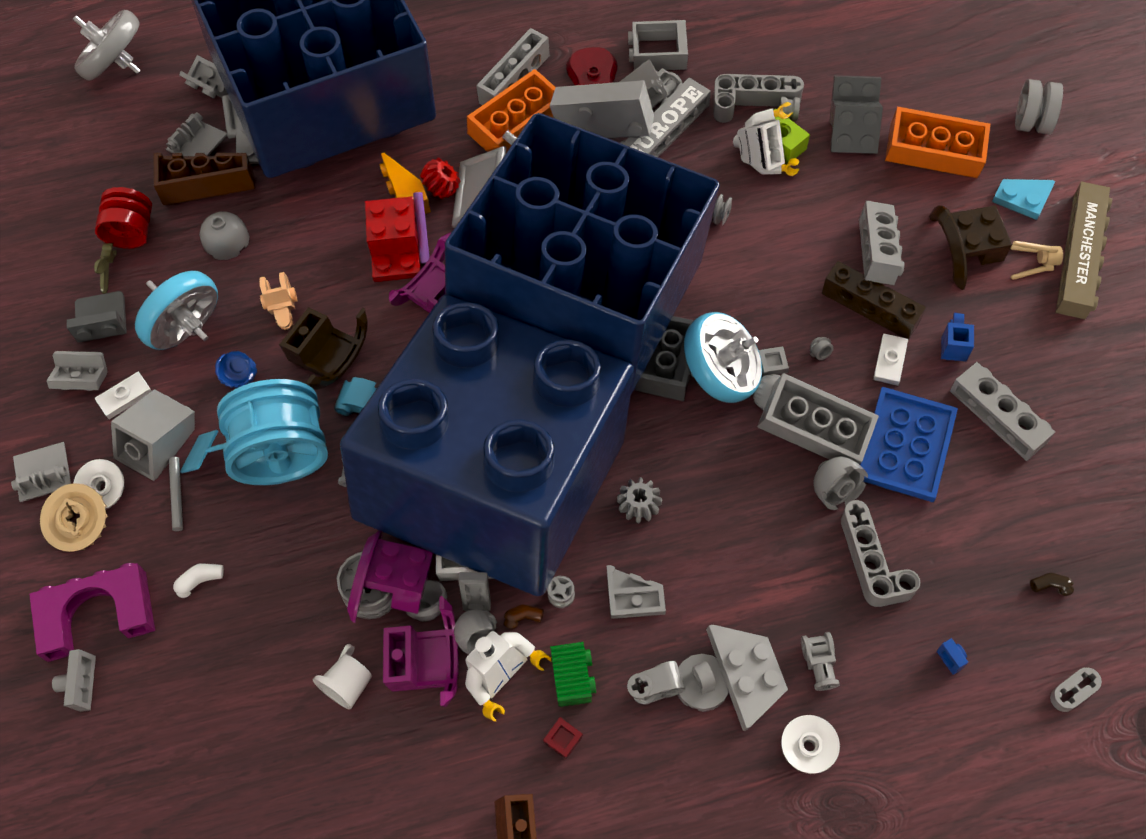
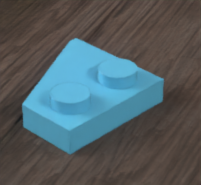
M1003 179L992 202L1037 220L1055 181Z

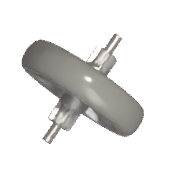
M121 10L101 29L91 21L85 23L77 15L73 18L82 27L80 33L90 40L74 66L79 76L91 81L102 74L113 62H116L123 69L128 66L136 74L140 72V69L132 63L133 57L124 50L140 25L138 18L132 12Z

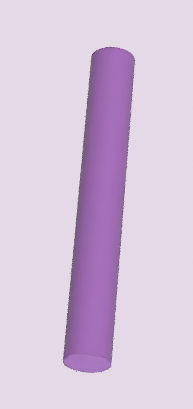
M416 192L413 193L420 261L421 264H426L430 255L423 193Z

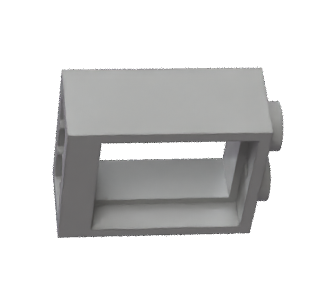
M685 20L632 22V31H628V45H633V48H629V62H633L634 70L649 59L656 71L662 68L665 70L687 69L688 48ZM676 40L677 52L639 53V41Z

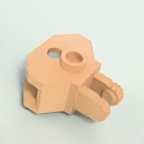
M284 272L279 273L281 287L271 289L265 277H261L260 288L262 295H260L263 309H267L271 315L274 314L275 320H277L276 323H278L277 325L282 330L291 329L292 325H294L291 310L295 309L294 302L298 301L295 288H291L288 277Z

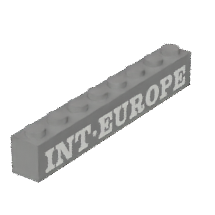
M688 78L683 84L680 83L674 93L669 98L666 97L660 107L653 112L654 120L650 136L629 137L626 141L623 140L621 144L659 157L709 106L711 91L693 79Z

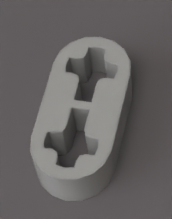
M1089 667L1078 670L1051 692L1050 698L1053 706L1062 712L1073 710L1101 687L1102 681L1099 673ZM1089 677L1092 682L1081 689L1078 684L1083 681V678ZM1071 690L1075 695L1063 703L1060 699L1062 694H1066Z

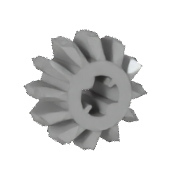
M640 477L636 484L630 479L628 487L621 486V494L617 496V502L621 504L619 506L620 513L627 512V520L634 516L638 524L641 522V517H644L649 522L651 514L657 515L659 513L658 506L662 505V498L659 497L660 489L653 488L651 480L644 484L643 479ZM639 498L644 499V502H642V500H640V502H636L635 499L639 501Z

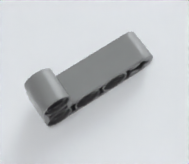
M721 74L715 80L713 116L718 122L726 123L732 120L735 105L779 107L781 96L787 99L799 97L801 102L804 82L797 76Z
M850 501L842 514L841 525L865 600L874 607L911 600L920 587L918 574L912 570L889 572L869 508L862 501ZM863 537L869 544H861L857 538ZM865 562H872L877 569H869L866 567ZM899 582H907L911 590L903 589ZM873 587L881 588L885 595L876 594Z

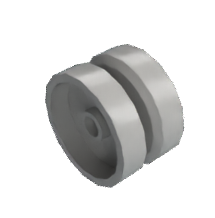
M1027 79L1025 81L1017 105L1016 130L1029 132L1035 126L1037 133L1050 135L1054 131L1062 105V83L1048 81L1043 87L1040 80Z

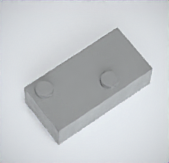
M644 80L555 87L550 103V109L555 119L605 138L650 136L654 120V113Z
M783 373L773 385L757 427L827 459L842 456L853 459L860 464L863 461L879 416Z

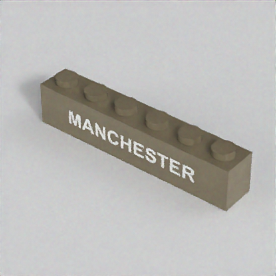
M1081 181L1073 196L1055 313L1086 320L1089 313L1096 310L1099 297L1095 296V293L1101 283V276H1098V272L1104 263V256H1101V251L1104 250L1107 242L1104 231L1107 230L1110 217H1106L1112 204V198H1109L1110 187Z

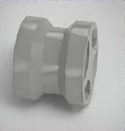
M781 96L779 106L785 102L791 103V105L783 107V112L785 114L793 112L788 118L797 121L800 98L787 99Z
M565 576L554 577L547 588L549 602L556 608H566L574 601L573 582Z

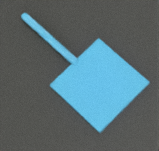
M218 430L198 436L180 473L198 470L207 453L224 449L226 443L211 447L219 432Z

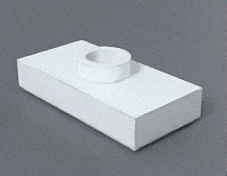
M883 333L873 380L899 385L908 339Z
M138 371L95 397V400L106 417L111 419L134 405L152 390Z

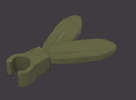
M104 243L102 245L101 258L94 265L95 273L100 274L102 294L107 293L109 263H113L114 257L117 254V250H112L114 243Z

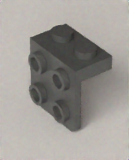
M121 291L77 299L75 301V318L67 319V329L75 340L79 343L127 334L124 294Z

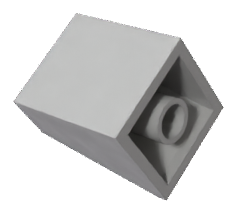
M154 389L111 421L113 458L155 481L169 464V458L176 455L195 430V411Z

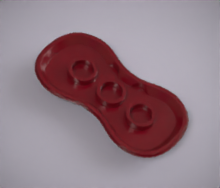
M600 47L580 49L569 57L566 64L567 73L575 86L614 83L618 67L615 57L608 50Z

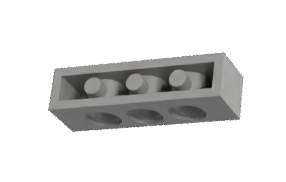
M530 28L476 85L479 104L484 105L532 70H537L550 56L549 37Z
M866 201L859 217L864 277L866 281L894 285L897 277L903 274L904 261H901L902 246L899 245L900 231L897 230L898 216L895 215L894 205Z
M978 362L960 375L950 390L954 396L1026 461L1042 449L1055 434V431L1047 421L1039 418L1028 404L1021 402L1011 392L1009 387L1001 384L987 368L982 367ZM999 407L1006 409L1007 412L1002 411ZM1019 425L1026 427L1027 430L1022 429Z

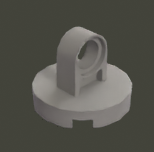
M697 654L685 659L678 667L685 686V690L677 695L682 703L702 712L714 710L723 704L729 691L717 658L712 655Z

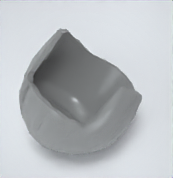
M471 609L459 617L455 623L454 636L457 645L463 652L470 654L476 648L475 645L478 639L486 637L491 631L496 629L497 621L495 616L486 610Z

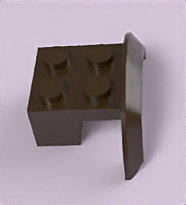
M938 205L934 207L929 215L930 220L939 222L945 233L952 256V278L961 290H965L967 283L966 258L978 256L981 265L1005 261L1012 243L996 205L950 213L945 206Z
M309 307L306 309L279 344L288 361L321 376L317 377L312 374L305 384L314 390L323 389L337 381L349 369L358 356L366 338L368 321L365 308H362L356 316L357 327L354 337L334 328L328 316Z

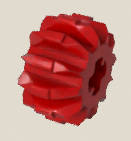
M440 158L429 161L420 174L423 180L422 185L427 187V191L432 192L434 197L438 196L441 199L452 196L457 191L456 189L461 182L458 178L459 173L453 169V166H450L446 160L442 161Z

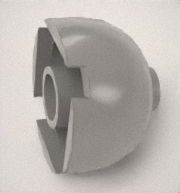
M222 211L208 216L203 221L199 233L205 252L213 255L218 260H228L240 255L239 251L244 246L245 248L248 246L250 237L244 222L237 215Z
M842 456L831 458L819 465L813 480L814 491L828 509L837 510L836 506L845 501L846 506L850 501L859 497L865 489L866 484L863 480L865 477L868 478V474L853 459Z

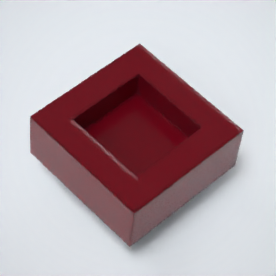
M560 717L543 739V743L567 759L582 739L583 734Z

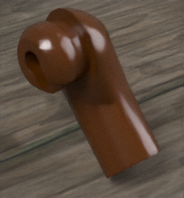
M525 604L518 605L505 612L504 626L509 629H515L518 626V621L523 619L541 623L544 610Z

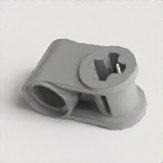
M675 661L664 662L654 668L634 674L627 684L630 695L634 697L635 701L643 705L678 695L685 690L678 665ZM642 684H645V686H646V687H644V691H645V692H644L643 694H640V693H639V691L641 690V687H640V686H641Z

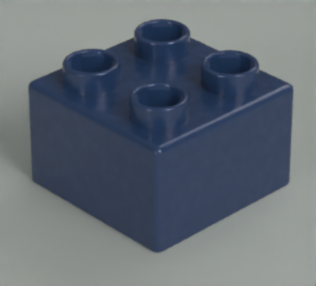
M191 0L210 56L259 165L267 178H274L296 169L307 168L321 160L371 142L394 137L402 131L430 122L436 117L427 42L404 0Z
M536 113L530 118L445 242V295L481 304L491 311L566 339L580 341L593 349L630 362L634 367L632 394L701 264L720 184L714 178L547 115Z
M451 295L441 296L341 439L340 448L352 519L477 572H487L489 577L534 596L543 595L624 443L634 374L633 365L628 361L593 349L580 341L566 339L491 311L481 304L467 302Z

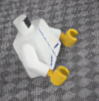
M491 631L486 637H481L477 640L476 648L465 660L468 667L465 682L466 688L477 703L483 705V715L495 722L496 719L493 717V711L496 710L504 715L505 710L501 705L491 702L489 699H492L528 660L526 657L529 656L532 665L541 671H544L539 666V661L542 658H546L551 662V658L541 650L535 651V646L517 632H504L499 636L496 632Z

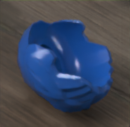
M232 351L221 355L217 359L215 373L220 382L225 384V386L239 388L253 381L257 374L255 362L245 353Z

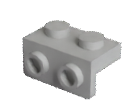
M198 55L188 74L182 71L179 74L186 79L185 84L196 90L199 86L202 87V93L212 98H215L216 95L222 98V96L227 94L215 64Z
M55 351L52 355L55 368L48 377L47 384L49 389L98 390L108 373L103 353Z

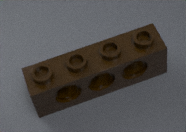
M837 261L827 275L821 293L908 340L919 325L926 309L925 306L881 283L866 281L864 274Z

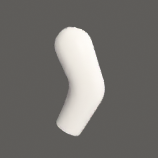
M196 564L174 582L173 589L177 596L186 598L191 594L190 591L198 584L209 580L222 579L224 566L218 564Z

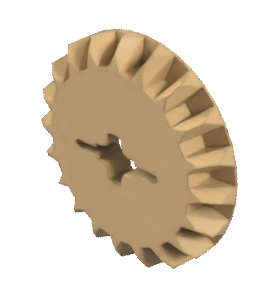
M77 483L68 484L55 490L45 501L40 514V527L47 542L59 550L68 552L85 550L86 547L94 545V541L102 537L101 532L106 527L105 519L108 517L105 510L107 505L103 502L102 496L95 489ZM73 512L80 514V517L77 518V524L70 522Z

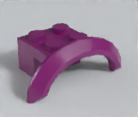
M451 233L440 237L429 260L409 283L401 289L389 292L390 304L399 306L412 300L430 313L439 298L445 295V264L442 262L445 259V242Z
M377 531L368 537L360 557L349 597L347 610L351 621L356 622L364 587L393 593L391 608L418 614L430 572L433 553L424 549L382 540V531Z
M439 596V610L442 614L444 630L416 632L412 626L384 628L383 684L392 692L445 687L443 692H440V706L446 707L455 696L458 687L459 653L454 636L456 621L453 608L443 596Z

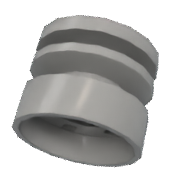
M362 552L347 558L341 565L337 575L338 590L346 607H348L354 577ZM364 587L357 617L369 620L380 618L389 613L392 609L393 593L371 589V592L367 594L365 590L369 588Z

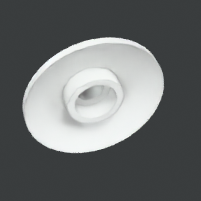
M104 459L92 460L83 465L77 472L73 484H84L95 489L107 505L105 510L112 507L120 499L124 490L122 471L116 464ZM105 482V488L101 491L100 485Z
M804 715L793 719L786 726L782 734L781 747L786 760L791 766L804 773L817 774L826 771L834 764L839 755L840 742L835 729L830 723L818 716ZM811 742L814 745V750L807 751L804 748V743Z

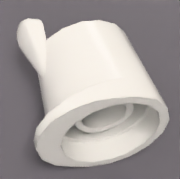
M347 644L344 647L339 660L323 676L317 675L313 678V682L323 693L349 710L372 678L369 670L351 657L355 649L351 644Z

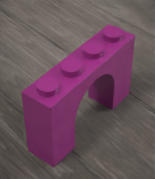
M126 563L118 569L111 571H98L93 576L83 579L73 578L66 581L65 584L45 586L40 588L39 591L29 594L36 654L47 662L69 656V651L74 650L71 631L73 615L83 602L92 597L109 596L114 599L119 631L128 639L155 631L147 576L138 563Z

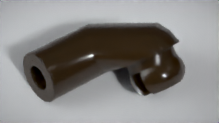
M1050 572L1030 580V586L1034 592L1050 587L1058 588V593L1063 596L1071 595L1074 592L1072 586L1074 582L1067 576Z

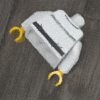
M789 102L783 103L774 111L772 108L755 113L745 122V127L738 130L737 135L733 139L734 147L740 148L741 160L744 163L750 164L760 174H781V172L785 171L787 175L794 176L799 171L797 168H791V165L796 166L799 164L798 159L792 158L785 164L780 121L775 119V117L786 119L793 114V112L789 114L783 112V107L791 105Z

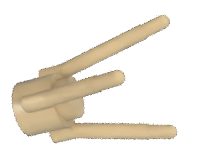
M1014 241L1010 248L1011 250L1037 253L1038 263H1042L1044 266L1011 276V279L1014 280L1044 271H1054V265L1062 263V248L1060 246H1046Z

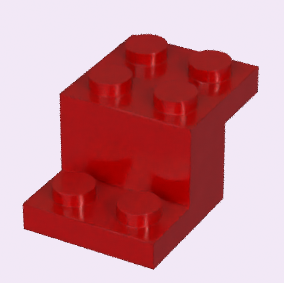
M413 196L365 201L366 237L372 257L373 281L382 282L414 278L421 270Z

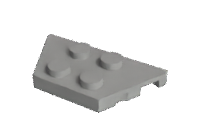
M709 625L706 629L742 730L746 731L788 688L768 637L717 625Z

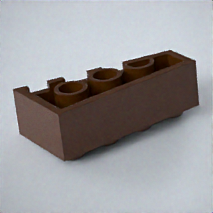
M154 153V188L163 205L255 189L254 172L247 153H216L215 156H207L205 153H196L195 156H183L182 153L163 156L162 153Z

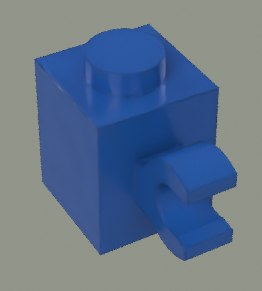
M954 313L953 320L951 319L948 322L941 337V359L967 362L974 348V325L964 324V314Z

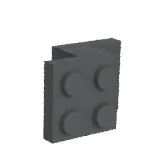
M834 75L829 119L832 125L831 152L878 154L883 106L879 102L881 77Z

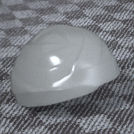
M427 580L418 614L405 612L408 616L421 622L435 619L441 613L439 610V596H443L447 600L445 588L437 581Z

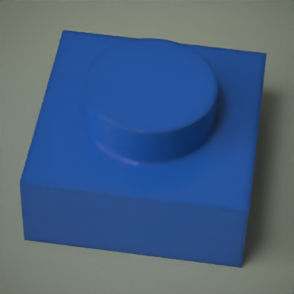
M952 638L942 643L936 651L952 675L961 671L968 664L965 650L961 645L956 644Z

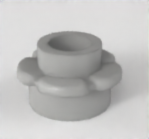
M818 337L810 344V355L818 360L826 359L833 351L831 340L826 337Z

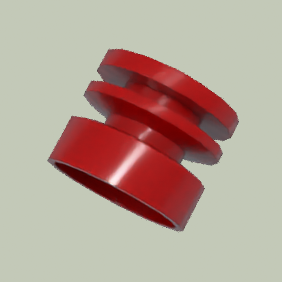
M113 187L105 190L101 196L95 234L104 243H114L113 247L123 249L141 247L146 243L152 202L146 195L134 189Z

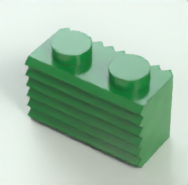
M584 642L550 646L558 706L591 703V694L597 692L594 676L589 677L587 669L588 666H592L590 649L585 650Z

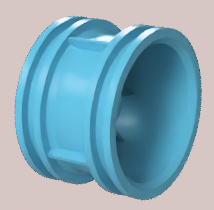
M270 379L249 383L229 392L221 399L217 406L219 428L226 437V444L223 449L225 469L228 476L235 481L250 485H275L294 481L318 470L328 458L325 435L320 430L318 421L320 409L317 394L312 387L305 383L288 379Z

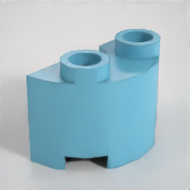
M353 377L351 382L345 380L335 404V411L345 416L350 415L352 412L360 413L377 389L375 388L376 383Z

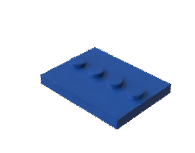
M882 387L874 412L879 417L863 461L860 463V466L868 474V478L865 477L863 482L934 503L958 408Z

